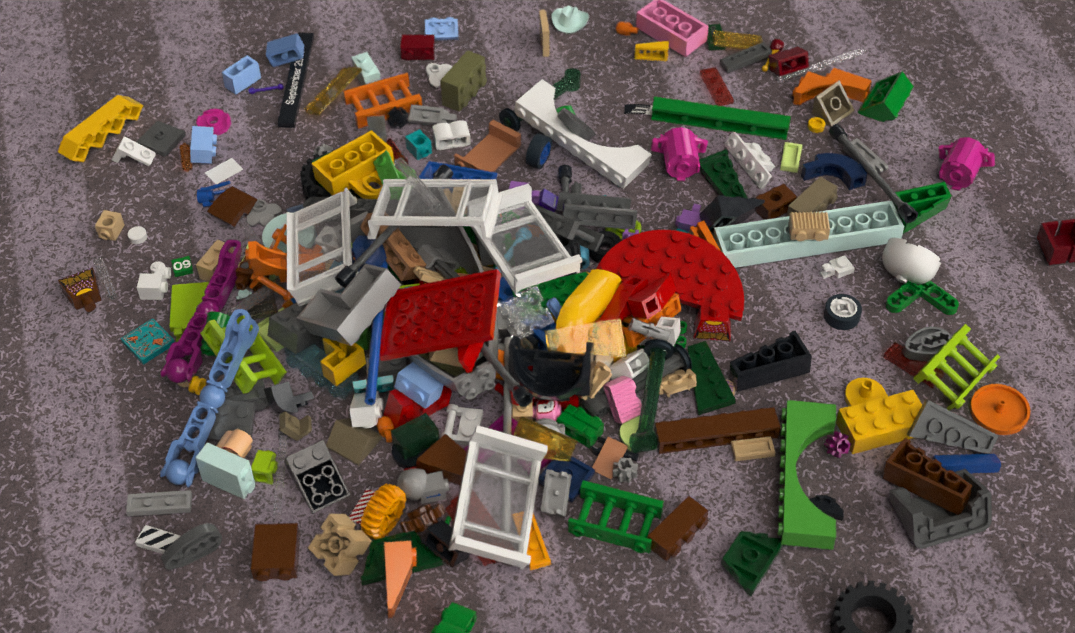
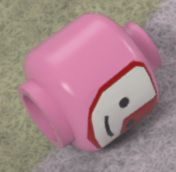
M538 400L536 406H533V418H536V421L549 418L557 422V418L562 413L561 404H558L556 400Z

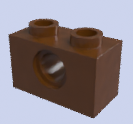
M785 184L774 187L770 191L755 197L756 199L765 200V203L755 212L763 220L778 218L787 213L788 206L797 196Z

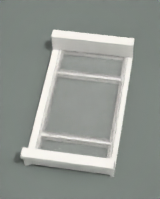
M384 179L371 219L368 220L370 230L367 237L368 239H376L380 225L481 226L483 240H491L503 195L498 193L496 179Z
M529 184L498 192L502 193L503 197L491 240H483L481 226H471L515 295L521 289L573 272L580 273L582 258L579 254L572 257L569 255L531 201L532 188ZM487 196L467 202L468 217H481Z
M347 188L343 192L297 212H287V290L296 299L299 307L309 303L320 289L335 292L344 288L337 283L335 276L346 265L349 267L352 264L349 207L357 204V198L353 197Z
M479 425L476 426L468 444L449 550L471 553L518 566L522 570L526 565L530 564L531 556L527 555L540 465L547 453V445Z

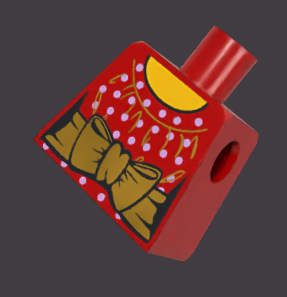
M717 301L711 302L710 305H702L694 322V339L730 341L731 321L729 308L721 306Z

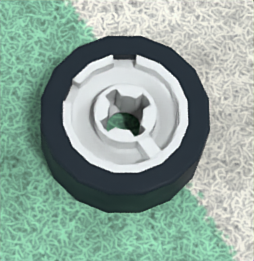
M833 295L826 302L824 319L827 324L837 330L852 329L860 321L862 306L851 295Z

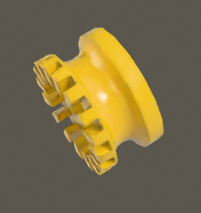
M193 376L188 390L190 393L195 392L196 395H200V391L206 386V379Z

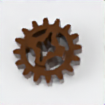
M430 503L424 504L408 512L409 518L404 519L400 525L404 533L413 530L416 533L422 532L436 522L438 523L437 518L446 512L442 503L433 506Z

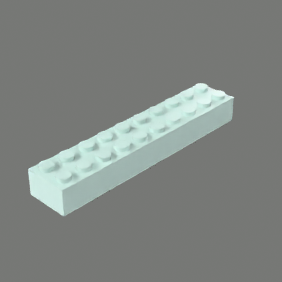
M891 200L819 211L820 213H828L830 226L828 240H790L789 216L715 227L713 238L721 252L737 268L887 244L890 238H902L904 225Z

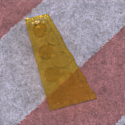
M621 318L545 331L548 351L584 354L586 352V343L592 342L594 343V355L627 358Z

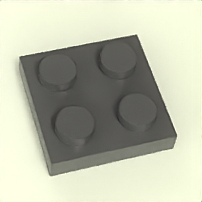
M225 399L223 405L217 408L219 412L215 414L216 419L211 429L210 439L220 440L226 431H234L235 429L246 432L252 438L256 403Z

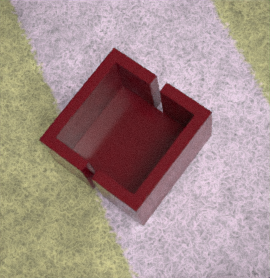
M1075 219L1061 220L1060 225L1058 221L1041 223L1037 240L1048 264L1066 263V260L1069 263L1075 262Z

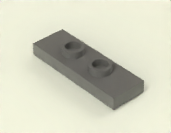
M762 42L720 59V65L727 73H730L769 57L768 55H771L772 51Z

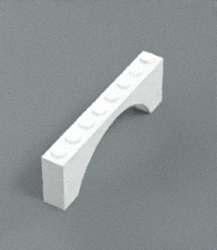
M543 79L516 101L514 112L519 118H522L532 127L544 133L545 136L550 137L559 146L564 147L572 155L577 156L588 166H591L623 189L649 165L652 154L639 145L621 148L606 147L588 142L574 134L557 116L554 105L555 88Z

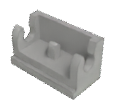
M546 469L541 512L546 515L566 517L572 475L563 471L558 473Z

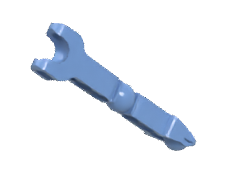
M237 309L232 313L226 326L224 341L209 373V380L206 381L208 385L204 386L200 391V401H197L198 405L193 409L179 440H174L171 443L165 459L166 463L160 472V477L166 476L168 481L174 485H182L186 483L187 487L192 485L194 476L199 471L196 456L206 443L216 419L215 414L219 412L217 408L221 407L225 402L227 388L232 384L247 349L252 346L258 334L259 326L246 310ZM241 315H244L245 319H242L241 322L237 324V318ZM250 325H252L253 329L249 332ZM233 356L231 362L225 363L228 357ZM220 375H224V379L217 382V378ZM207 411V417L200 419L201 414ZM199 430V435L196 438H192V434ZM182 449H186L188 452H195L190 464L185 460L177 459Z

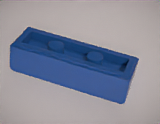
M996 454L933 456V459L941 462V466L947 471L952 470L956 472L966 469L969 473L999 472L1001 468V461Z

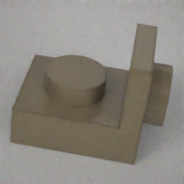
M286 411L279 415L280 431L296 441L307 436L312 431L311 417L308 415L301 420H298Z

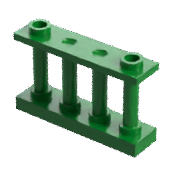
M583 480L580 498H583L584 502L578 519L569 518L568 532L578 537L585 536L630 548L637 553L645 552L650 554L652 539L647 538L653 518L661 519L664 501ZM592 502L604 504L598 525L586 522ZM614 507L625 510L618 530L606 527ZM635 512L645 515L639 536L626 533L632 514Z

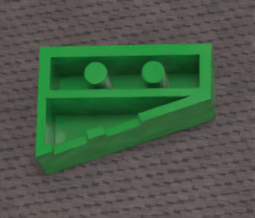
M945 182L895 192L903 202L912 206L918 213L916 220L911 223H906L899 214L904 225L903 234L947 208L952 195Z

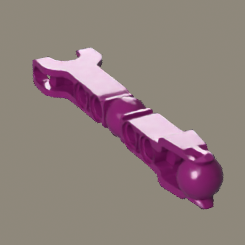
M227 240L221 248L218 265L204 292L205 296L202 297V302L196 307L194 316L190 319L179 341L171 344L165 358L166 364L160 371L161 377L167 376L174 383H182L186 380L190 382L193 374H196L203 360L200 349L203 337L200 333L206 326L207 313L221 312L235 286L237 278L235 270L242 261L240 260L242 254L240 241ZM231 247H236L233 253L228 251ZM186 355H192L189 364L181 358H184Z

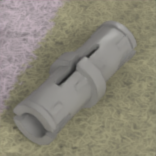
M635 318L631 319L628 328L630 331L643 334L646 338L652 337L668 341L670 336L669 330L656 327L654 323H645Z

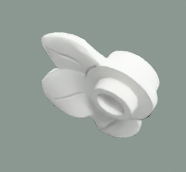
M436 63L428 64L426 73L430 84L438 88L441 84L440 80L453 66Z

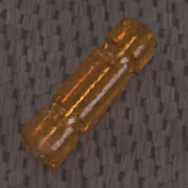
M183 143V145L179 146L182 169L189 172V170L193 169L192 163H190V146Z

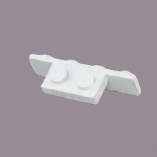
M732 132L724 144L755 184L760 189H764L772 177L769 172L775 167L770 161V157L763 153L758 144L745 143L736 132Z

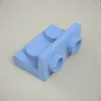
M447 17L445 19L430 18L425 20V35H435V40H457L458 19Z

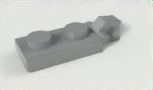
M411 105L408 121L409 123L433 126L439 123L450 124L457 121L456 114H449V111L444 108Z

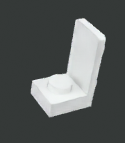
M124 136L112 160L118 163L121 157L125 159L127 155L150 166L156 153Z

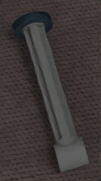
M676 344L672 357L659 361L632 380L636 385L635 393L653 384L654 380H660L678 369H682L685 372L688 369H692V362L687 351L681 345ZM597 392L595 398L591 399L588 397L586 401L583 400L582 402L592 417L597 416L601 418L610 410L605 392Z

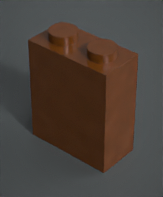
M298 523L255 524L251 562L254 580L268 581L269 579H280L287 581L291 578H297L300 545Z

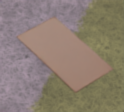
M608 437L592 468L595 469V472L612 479L613 463H618L620 457L623 458L628 446Z

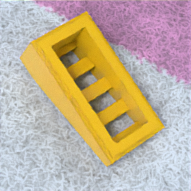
M669 41L635 44V59L668 61Z

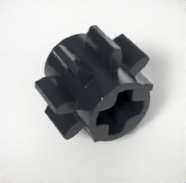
M395 106L387 113L389 115L387 120L394 128L399 126L401 129L409 122L407 120L408 113L402 107L397 109Z

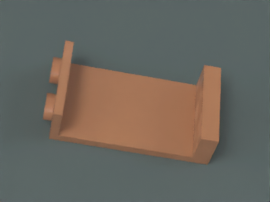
M492 120L489 123V134L466 156L462 157L457 153L454 155L455 166L494 172L521 146V134Z

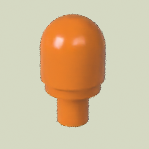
M621 21L616 25L618 34L626 36L631 33L638 34L639 28L632 27V24L629 22Z
M381 416L376 425L378 432L382 437H385L387 443L393 442V423L389 417Z

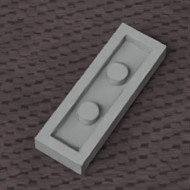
M191 490L128 494L127 516L191 512L192 492Z

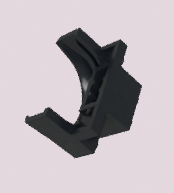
M513 335L509 343V374L521 386L526 387L533 395V398L563 402L569 401L573 395L590 396L593 387V371L596 365L594 343H586V352L584 354L520 348V336ZM528 366H533V372L528 368Z

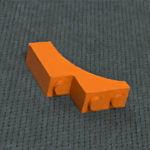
M834 67L825 77L808 71L805 77H801L799 86L793 90V104L800 106L804 102L814 99L815 96L839 80L848 98L863 103L869 94L872 80Z
M249 241V249H245V256L249 269H253L254 275L279 276L281 283L287 282V253L266 248L257 241ZM298 254V263L301 265L324 254ZM323 262L299 272V281L307 280L325 272L326 263Z

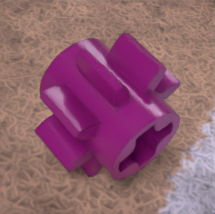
M834 431V435H827L828 438L824 443L828 449L827 454L841 458V454H848L851 446L847 440L848 435L838 431Z

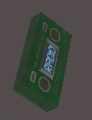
M721 24L708 25L707 46L709 51L725 50Z

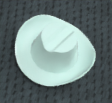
M571 6L555 9L552 13L554 26L564 33L579 31L587 24L589 19L588 13Z

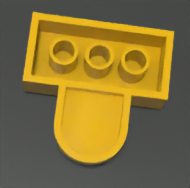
M862 377L849 382L845 390V401L848 407L839 409L836 424L842 434L849 436L847 440L851 444L849 449L852 454L901 442L905 437L907 439L913 438L907 436V433L922 407L914 390L888 396L883 386L873 379Z

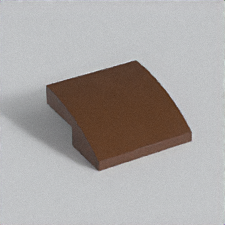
M231 186L212 203L207 212L235 227L243 213L248 215L258 199Z

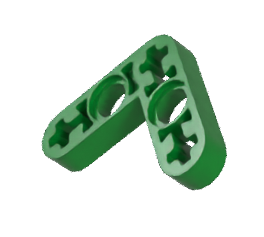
M908 281L892 293L886 302L887 310L892 313L901 312L919 297H922L946 315L955 314L959 306L956 298L932 281L923 283V285H917ZM903 292H909L912 296H904ZM930 293H936L939 297H931Z

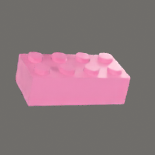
M653 0L637 12L636 27L658 41H669V48L685 57L707 41L708 25L664 0Z

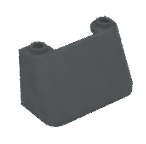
M966 469L954 472L973 485L969 503L959 515L920 496L911 498L910 492L906 488L900 487L889 490L890 502L910 540L918 548H927L982 532L991 525V492Z

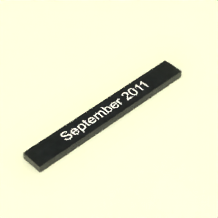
M297 33L305 45L304 55L302 59L292 61L290 64L277 122L280 128H295L314 42V33Z

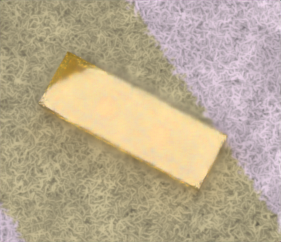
M713 31L712 34L714 46L747 49L763 42L761 35Z

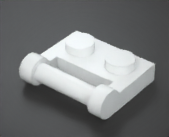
M449 404L447 407V421L441 437L447 434L457 444L468 445L476 426H481L483 410ZM455 416H461L458 434L453 435L452 430Z

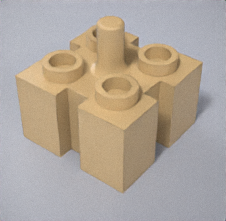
M329 514L321 526L324 532L316 534L308 547L318 559L326 560L323 565L334 576L350 575L359 562L356 556L363 555L372 542L362 530H354L356 524L346 514Z

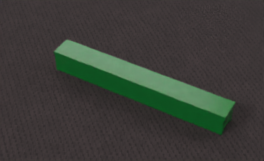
M654 96L651 120L786 140L791 116Z

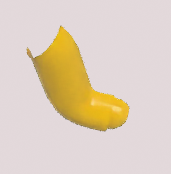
M593 269L567 298L560 309L556 321L555 342L557 352L578 354L586 352L587 336L590 327L605 311L621 284V278L618 275L605 270Z

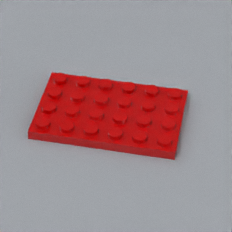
M494 269L397 290L396 294L387 301L379 359L387 361L493 340L501 278L500 271Z

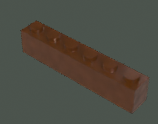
M774 407L712 416L704 415L689 419L682 418L674 421H661L655 423L654 436L659 454L731 445V441L770 436L772 439L779 437L780 424Z

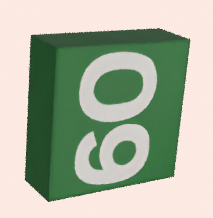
M190 256L171 260L175 278L194 273Z

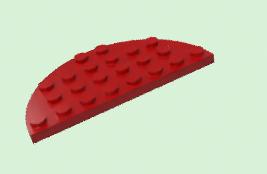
M675 230L641 232L622 240L612 247L596 268L618 275L621 278V283L634 275L647 278L648 285L671 273L676 287L675 293L679 294L680 303L700 309L702 305H710L711 302L717 301L721 306L729 308L731 319L738 321L742 319L744 291L735 267L718 248L698 236Z

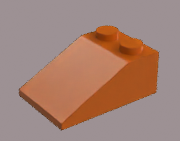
M411 541L385 542L388 618L393 617L411 577L412 566H416V547L411 548Z

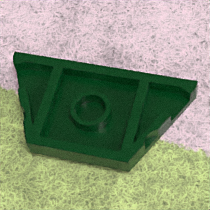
M414 530L372 540L369 555L365 562V570L363 575H361V584L363 586L386 580L385 542L411 541V548L416 547V566H412V573L442 566L443 560L434 552H431V549L425 547V544H422L420 536Z
M740 531L722 558L721 564L742 589L752 597L784 545L781 544V537L771 538L766 533L755 534L748 531Z

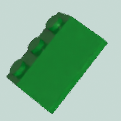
M903 71L876 81L858 110V114L880 122L892 121L898 117L900 109L904 106L914 86Z

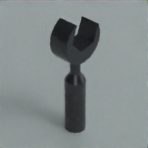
M598 437V442L604 445L606 439ZM590 445L591 452L598 456L602 447L596 449ZM626 450L623 458H631L633 461H638L639 454Z

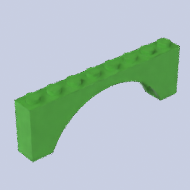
M787 400L786 408H782L781 420H785V424L782 423L781 436H784V439H781L780 451L784 452V455L780 456V468H783V472H780L779 484H783V489H779V501H782V506L779 505L778 518H782V523H778V536H781L782 545L833 550L836 539V519L820 511L807 498L797 478L796 463L802 452L812 442L825 435L834 433L836 405Z

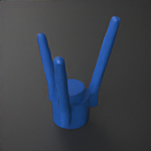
M226 181L208 187H201L197 190L198 203H203V207L211 206L212 203L210 202L214 201V195L222 194L227 190L213 191L212 189L229 185L231 182Z

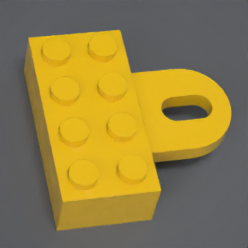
M371 130L313 162L312 168L315 180L332 196L343 192L347 188L348 190H354L363 199H378L383 185L373 162L387 150L393 164H395L392 148ZM376 182L381 188L373 189L369 183Z

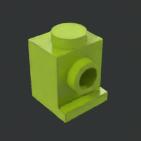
M257 451L251 466L254 481L273 484L272 474L276 473L278 462L275 460L276 454L273 451Z

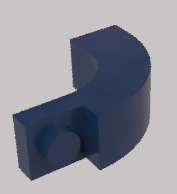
M822 153L815 155L814 161L803 164L801 177L806 181L824 175L834 176L842 180L849 190L865 186L868 173L852 158L841 154Z

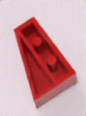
M443 386L440 398L425 409L399 390H392L389 392L383 416L391 419L394 426L393 434L396 435L448 406L452 391Z

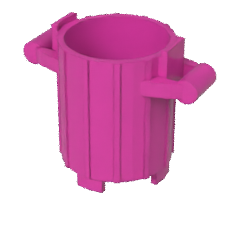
M682 127L672 128L664 135L661 134L660 138H653L651 151L663 153L666 172L671 177H675L677 181H685V178L699 173L700 162L698 153L706 152L708 141L698 138L690 129Z
M970 137L959 138L950 145H940L938 147L939 158L944 159L939 171V178L952 185L954 190H960L972 184L980 167H993L995 165V154L989 153L988 148L985 149L978 140Z

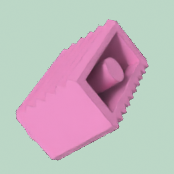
M620 376L604 384L603 388L615 422L623 424L642 415V403L636 397V385L630 377Z

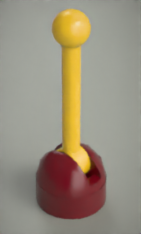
M773 39L770 44L772 54L781 52L784 48L783 41ZM769 58L766 64L762 66V71L764 72L768 71Z

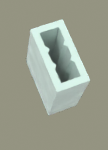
M208 442L196 456L202 481L242 499L254 490L255 481L249 460Z

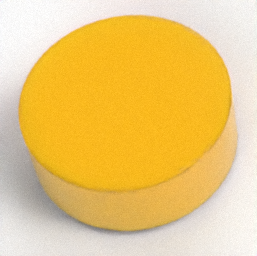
M813 117L809 119L807 127L813 133H821L825 129V121L819 117Z

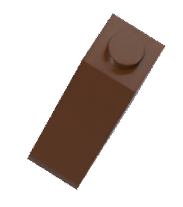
M444 434L417 459L416 469H423L426 474L442 471L443 479L461 485L467 451L447 434ZM475 470L473 483L480 478V471Z

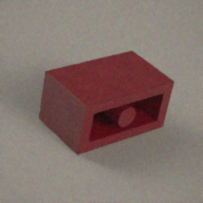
M402 35L400 46L401 59L435 60V35Z
M800 47L768 55L770 71L778 76L809 68L808 51Z

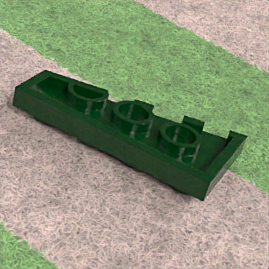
M703 341L687 346L692 362L691 370L695 373L697 381L694 391L698 415L736 404V399L707 342Z

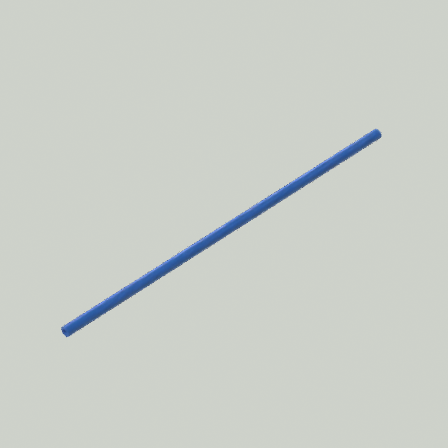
M386 260L380 267L388 269ZM384 309L375 316L372 322L365 403L367 405H373L376 401Z

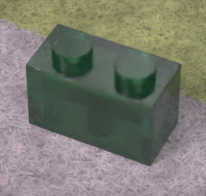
M427 413L391 431L392 442L404 459L416 456L419 452L431 447L440 439L439 429Z

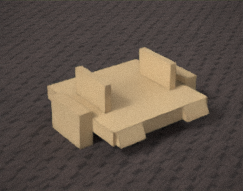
M600 361L596 363L593 371V387L590 396H578L585 401L588 397L591 399L595 398V395L604 384L610 381L612 373L606 364Z
M681 369L660 380H654L655 390L660 395L665 393L668 398L670 395L684 390L690 391V388L696 387L697 383L696 375L691 369L686 370V372Z

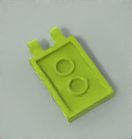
M209 282L172 285L169 328L171 332H174L176 342L179 341L190 319L194 316L196 307L202 302V297L205 296L204 292Z

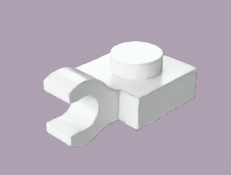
M842 256L823 264L821 268L824 271L820 272V275L823 279L832 275L841 278L854 273L855 268L846 256Z

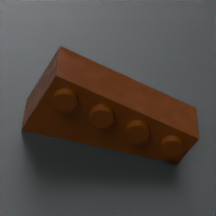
M906 437L885 463L884 480L906 488L909 492L957 515L961 514L969 503L973 486L952 470L947 471L941 466L942 463L938 460L930 459L920 447L915 448L912 446L911 441Z

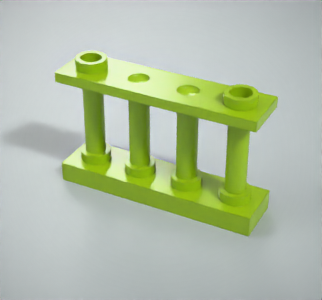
M244 315L238 317L237 324H239L242 319H245ZM215 320L208 321L200 334L217 356L225 338L226 327L220 328ZM250 325L249 332L253 329L252 325ZM258 333L254 343L249 348L253 355L242 359L233 379L243 394L249 393L258 380L270 377L273 383L277 385L287 373ZM233 356L228 357L225 363L231 362ZM259 362L264 370L253 373L248 365Z
M966 324L952 335L913 378L918 384L924 379L931 381L951 401L950 405L946 408L949 411L954 407L959 409L966 402L963 398L987 372L991 373L997 367L995 362L1000 358L997 354L989 360L968 340L966 334L971 328ZM957 344L966 348L984 366L979 372L957 352L958 349L955 347ZM946 356L952 357L973 379L967 383L946 363L947 360L944 358ZM935 368L944 371L962 389L958 396L935 375Z

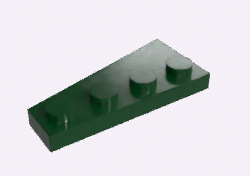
M727 149L699 159L701 173L719 195L747 198L743 186L738 180L737 172L734 171L732 160L728 157Z

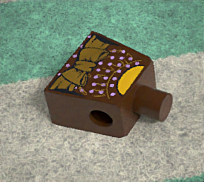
M93 267L58 280L63 294L75 310L84 308L85 311L91 312L96 308L95 303L101 301L98 281Z

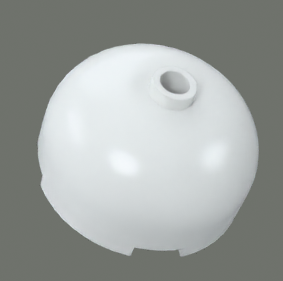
M890 238L882 254V260L886 270L896 277L897 281L904 284L908 281L923 284L934 278L941 265L939 262L940 258L936 254L920 245L917 247L910 243L906 244L907 240Z

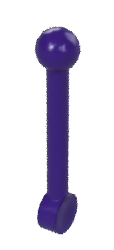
M278 84L272 87L250 88L248 91L250 94L261 91L282 90L284 86L283 84Z

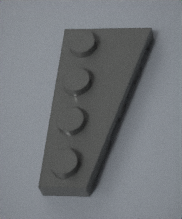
M925 399L907 433L909 437L962 447L990 454L999 435L928 399Z

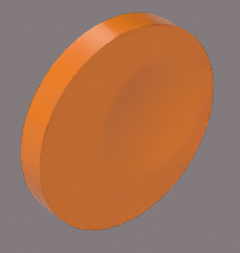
M989 384L979 388L974 393L970 402V413L974 421L979 426L997 435H1011L1021 431L1028 423L1031 413L1030 405L1023 394L1003 384Z

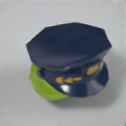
M358 235L355 241L351 243L352 264L376 239H368L366 235ZM383 244L358 269V272L365 264L377 267L382 265L387 258Z

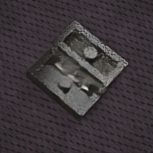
M273 292L236 300L237 309L246 310L253 320L270 317L278 313Z

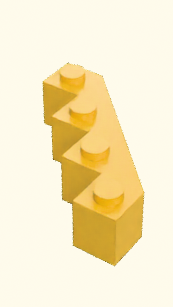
M115 96L64 135L58 153L72 161L84 162L90 146L102 148L108 132L120 134L126 119L137 121L143 105L127 96Z

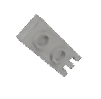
M858 138L851 141L852 145L878 174L888 170V165ZM844 146L843 151L847 153L853 160L858 162Z

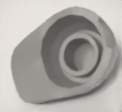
M407 469L399 475L397 487L406 493L405 498L413 501L421 498L426 485L427 475L425 470Z

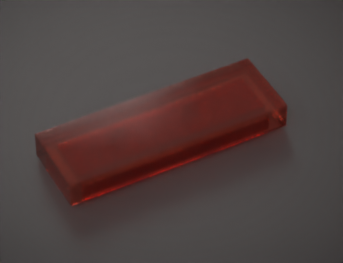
M712 67L700 70V76L716 105L733 104L734 99L717 68Z
M894 342L884 353L883 358L915 377L928 362L906 358L902 353L904 347ZM937 368L934 369L935 375L941 380L945 372ZM926 379L922 381L931 388L935 387L931 381Z

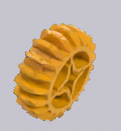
M385 484L380 486L374 495L370 497V501L366 503L367 506L363 510L364 514L361 517V530L371 539H380L388 536L403 514L406 493L395 485Z

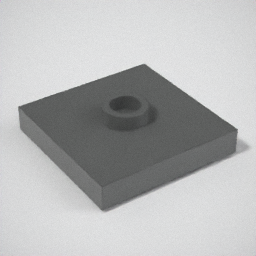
M157 121L136 143L154 151L156 154L166 157L186 136V133L181 129Z

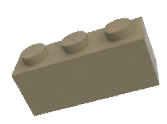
M819 177L788 206L787 216H790L791 212L813 213L826 211L827 206L834 204L838 198V186Z

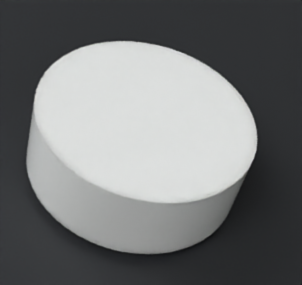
M140 226L131 228L128 231L129 241L133 244L143 243L147 239L146 230Z

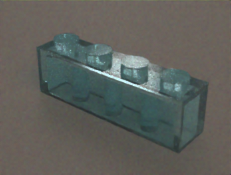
M311 344L308 348L297 354L288 349L285 350L286 362L291 368L296 367L299 369L303 376L312 378L319 387L328 389L332 396L345 400L354 392L353 382L359 381L358 374L353 373L336 387L323 376L320 361L327 355L314 344Z

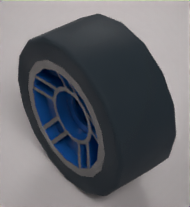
M538 133L532 138L526 153L525 160L527 165L537 169H541L544 166L552 149V139Z

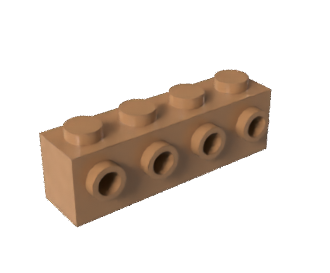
M367 213L360 226L366 236L370 230L368 220L371 219L372 213ZM380 225L376 239L389 225ZM397 228L383 243L387 257L386 262L401 281L418 279L413 272L415 266L425 268L427 264L401 233L400 229Z

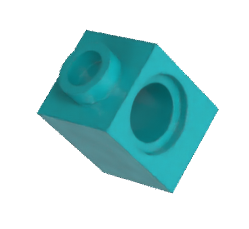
M420 129L405 136L406 149L417 160L427 157L432 153L431 140Z

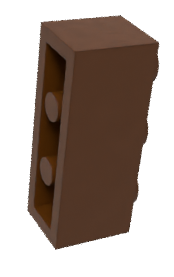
M688 496L648 535L647 538L652 539L651 550L665 561L671 556L676 557L681 547L685 543H690L699 529L703 530L706 527L709 510Z

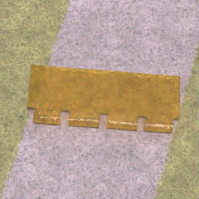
M361 67L343 68L336 75V78H333L325 86L326 89H322L314 98L315 100H312L305 107L307 114L320 115L362 71Z

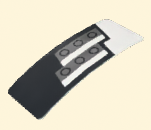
M626 104L624 105V114L652 115V106Z

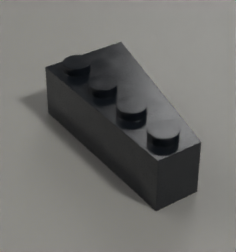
M794 330L786 338L780 337L775 340V343L769 346L764 345L755 353L749 352L731 361L729 379L733 382L735 390L739 392L810 373L812 355L796 330Z

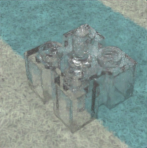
M538 286L529 287L517 293V297H510L497 304L502 318H508L510 322L506 327L511 337L513 335L520 336V340L534 333V329H542L554 322L548 307L542 308L540 304L544 299Z

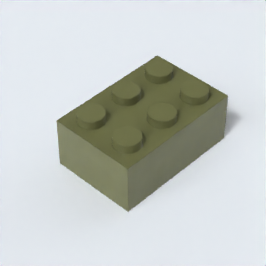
M467 50L440 80L443 106L460 112L463 107L468 105L470 99L477 95L478 90L485 86L487 78L484 56Z

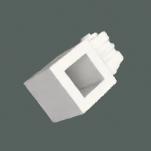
M154 262L150 266L152 274L140 273L137 284L140 299L163 300L164 293L168 291L166 280L171 278V268L165 267L162 262Z

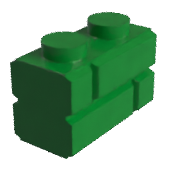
M569 404L557 418L558 424L565 425V434L589 449L590 445L593 446L598 437H601L604 433V423L597 416H590L581 407Z

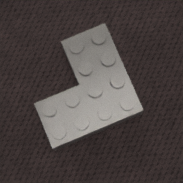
M365 264L341 294L320 289L296 319L311 334L352 346L359 340L362 332L371 325L375 316L384 309L387 301L396 294L401 284L388 269Z

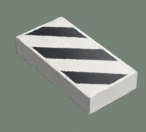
M145 525L135 543L138 547L163 554L180 535Z

